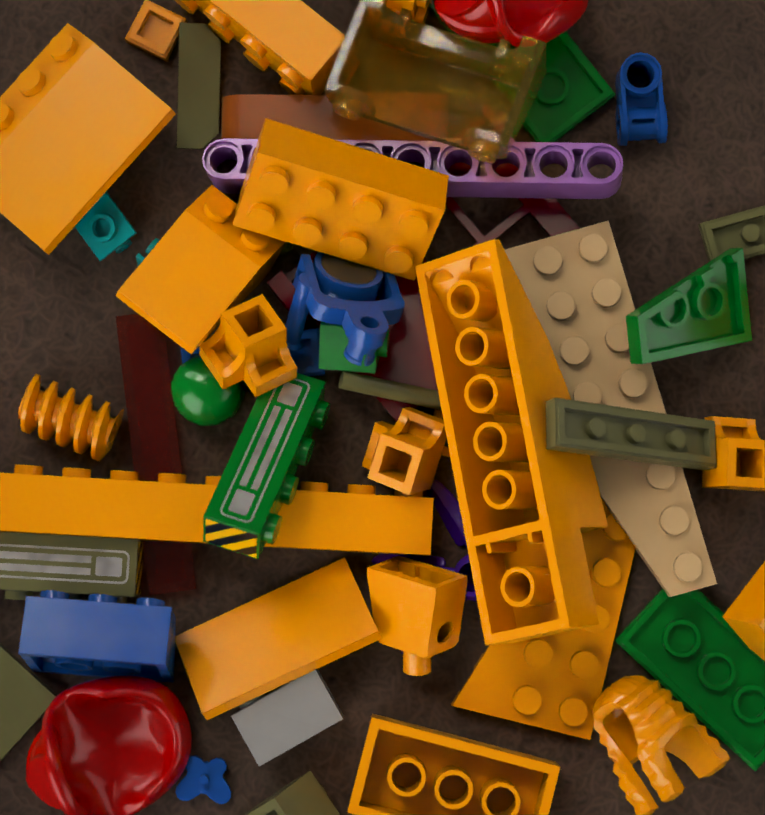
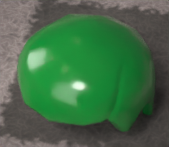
M195 356L181 364L171 381V394L178 412L187 421L199 426L220 425L235 416L245 396L241 381L226 389H222L200 356Z

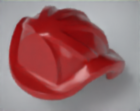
M433 0V3L443 23L466 39L486 44L508 41L517 48L528 49L543 45L571 28L586 11L589 0Z
M131 675L109 676L74 685L58 694L44 713L42 729L34 738L28 751L26 782L29 788L43 802L55 809L62 810L66 815H133L149 807L166 794L177 782L187 766L192 749V732L185 708L168 687L146 677Z

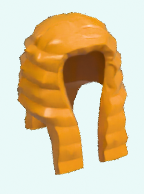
M640 675L624 676L607 687L593 706L594 729L599 733L600 744L607 748L608 757L614 762L613 772L619 777V787L624 791L627 801L634 807L636 815H652L659 808L633 767L636 761L640 760L643 772L649 778L652 787L657 791L661 801L669 802L681 795L685 787L676 774L666 752L675 755L685 762L699 779L712 776L730 760L727 751L720 746L717 738L708 736L706 727L697 723L693 713L684 710L682 702L672 700L671 691L661 688L659 680H649Z

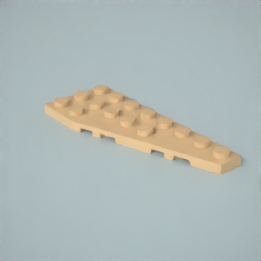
M609 220L504 249L549 340L571 400L666 414L652 364H631L626 316L633 312L635 307ZM590 455L602 500L607 505V509L616 522L620 524L634 544L636 551L667 596L673 597L717 584L683 468Z

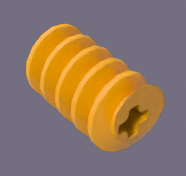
M35 374L26 388L18 410L21 431L30 434L38 427V436L45 441L52 438L56 433V445L64 448L73 440L74 452L82 455L91 446V458L97 461L102 460L112 447L122 422L124 409L115 418L110 417L111 403L105 401L98 411H94L93 396L90 394L86 396L80 405L76 404V389L72 387L62 398L58 397L59 383L54 380L45 391L40 390L41 375Z

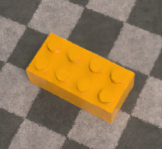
M175 0L190 14H194L198 9L211 20L207 24L208 27L223 41L229 43L234 38L246 48L243 53L244 56L258 69L265 71L270 67L282 77L279 84L290 95H321L349 61L347 37L301 0Z
M265 118L240 191L233 226L414 281L416 278L415 266L422 264L445 212L449 176Z
M372 713L347 813L354 815H549L560 766L556 761Z

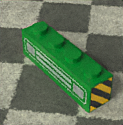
M297 373L296 379L257 397L203 516V542L258 560L266 542L274 544L282 522V516L278 515L283 503L291 504L299 480L295 476L299 465L304 467L308 465L315 443L311 436L315 428L323 429L329 414L330 403L324 401L325 381Z

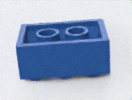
M44 590L40 592V597L26 596L18 654L33 672L95 677L131 675L146 677L159 682L173 683L176 617L172 607H166L165 601L160 599L138 598L136 599V604L117 603V598L111 595L90 594L88 600L69 599V594L65 592Z

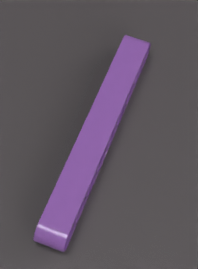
M224 138L215 140L206 147L202 156V162L214 187L223 193L240 194L258 139ZM337 140L407 163L418 162L424 165L426 169L448 175L446 197L604 199L616 194L621 186L623 175L622 155L617 148L606 143ZM230 159L237 161L232 171L228 173L216 172L217 167L223 161ZM462 162L471 166L470 171L463 176H452L447 172L450 166L455 163ZM504 163L513 164L519 169L510 177H502L494 172L499 165ZM549 164H559L566 170L563 175L556 178L547 177L542 173V169ZM603 164L609 166L613 173L609 177L601 179L591 175L589 170L595 165Z

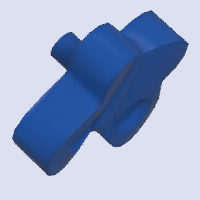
M197 755L190 756L186 766L187 775L177 785L176 796L182 801H189L199 794H206L218 804L227 803L232 794L231 788L223 776L227 770L225 759L217 757L208 762Z

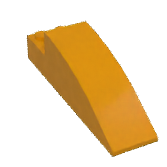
M492 239L415 266L485 645L518 642L599 625L581 535L584 532L608 527L590 455L546 449L545 402L553 398L571 400L549 340L500 240Z

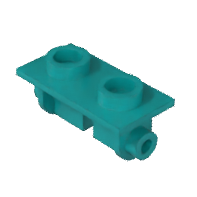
M107 191L75 226L99 261H102L114 251L118 254L127 249L132 244L130 238L137 233Z

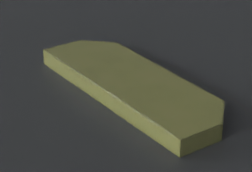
M179 22L177 149H203L219 134L221 40L204 23Z

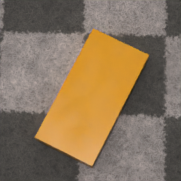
M345 557L175 636L178 651L201 713L206 720L212 719L382 639Z

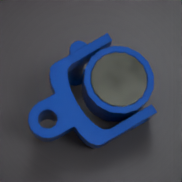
M321 252L316 254L312 263L310 254H301L293 281L295 293L285 324L287 328L286 340L289 351H299L303 348L304 345L301 337L308 313H310L318 321L342 325L349 339L348 345L344 350V356L349 362L361 366L363 356L366 354L364 364L365 366L371 365L375 359L376 349L382 347L389 328L388 325L396 324L400 321L405 306L395 275Z

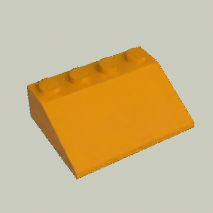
M67 23L0 97V213L49 255L176 113L96 43Z

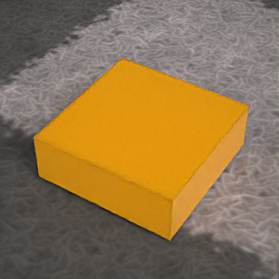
M144 0L125 37V41L167 62L179 39V22L187 23V19L156 3Z

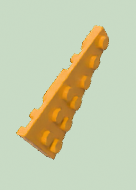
M603 500L602 503L608 527L581 533L599 625L518 642L489 645L477 661L474 670L461 691L459 690L451 706L587 740L591 739L594 727L593 706L602 693L636 549L620 524L616 522Z

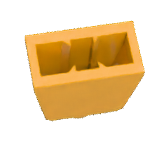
M396 556L367 567L373 620L382 639L378 640L379 643L403 651V672L411 676L429 674L431 672V657L455 647L459 641L468 576L402 556Z

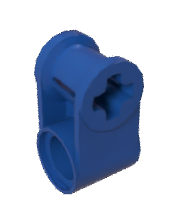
M639 52L632 54L623 62L616 74L615 80L617 102L615 119L618 146H627L628 141L656 139L658 144L666 143L668 121L663 96L660 63L648 53ZM633 68L645 71L649 77V85L644 88H637L631 85L627 78V71Z

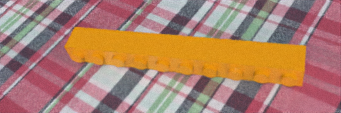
M15 465L14 473H0V532L206 543L203 542V516L221 476H206L205 484L186 483L187 475L158 473V482L138 481L139 472L110 470V479L91 478V469L64 467L62 468V476L43 475V466ZM300 482V490H296L291 504L283 503L278 515L282 516V522L274 544L266 542L264 546L430 556L434 498L423 497V491L408 495L395 490L394 496L375 495L376 486L348 484L347 493L328 492L329 483Z

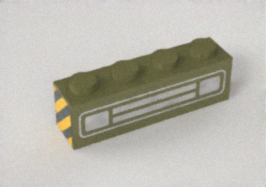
M0 532V589L5 590L4 599L26 600V596H33L34 591L55 590L68 593L69 599L80 600L81 594H105L116 597L117 603L128 604V597H140L144 543L143 540Z

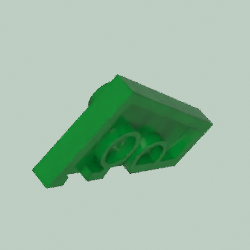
M743 248L728 249L626 316L631 364H647L752 341Z

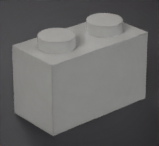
M318 669L282 685L267 695L263 694L239 705L240 710L231 715L259 767L344 718L342 711Z

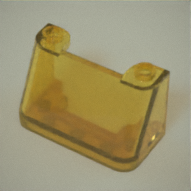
M359 0L324 87L327 99L333 104V111L350 120H358L360 117L466 150L471 157L484 163H494L496 159L506 158L546 73V42L523 35L518 48L510 49V41L500 39L498 47L415 22L412 20L411 10L402 8L400 15H398L385 5L387 0Z

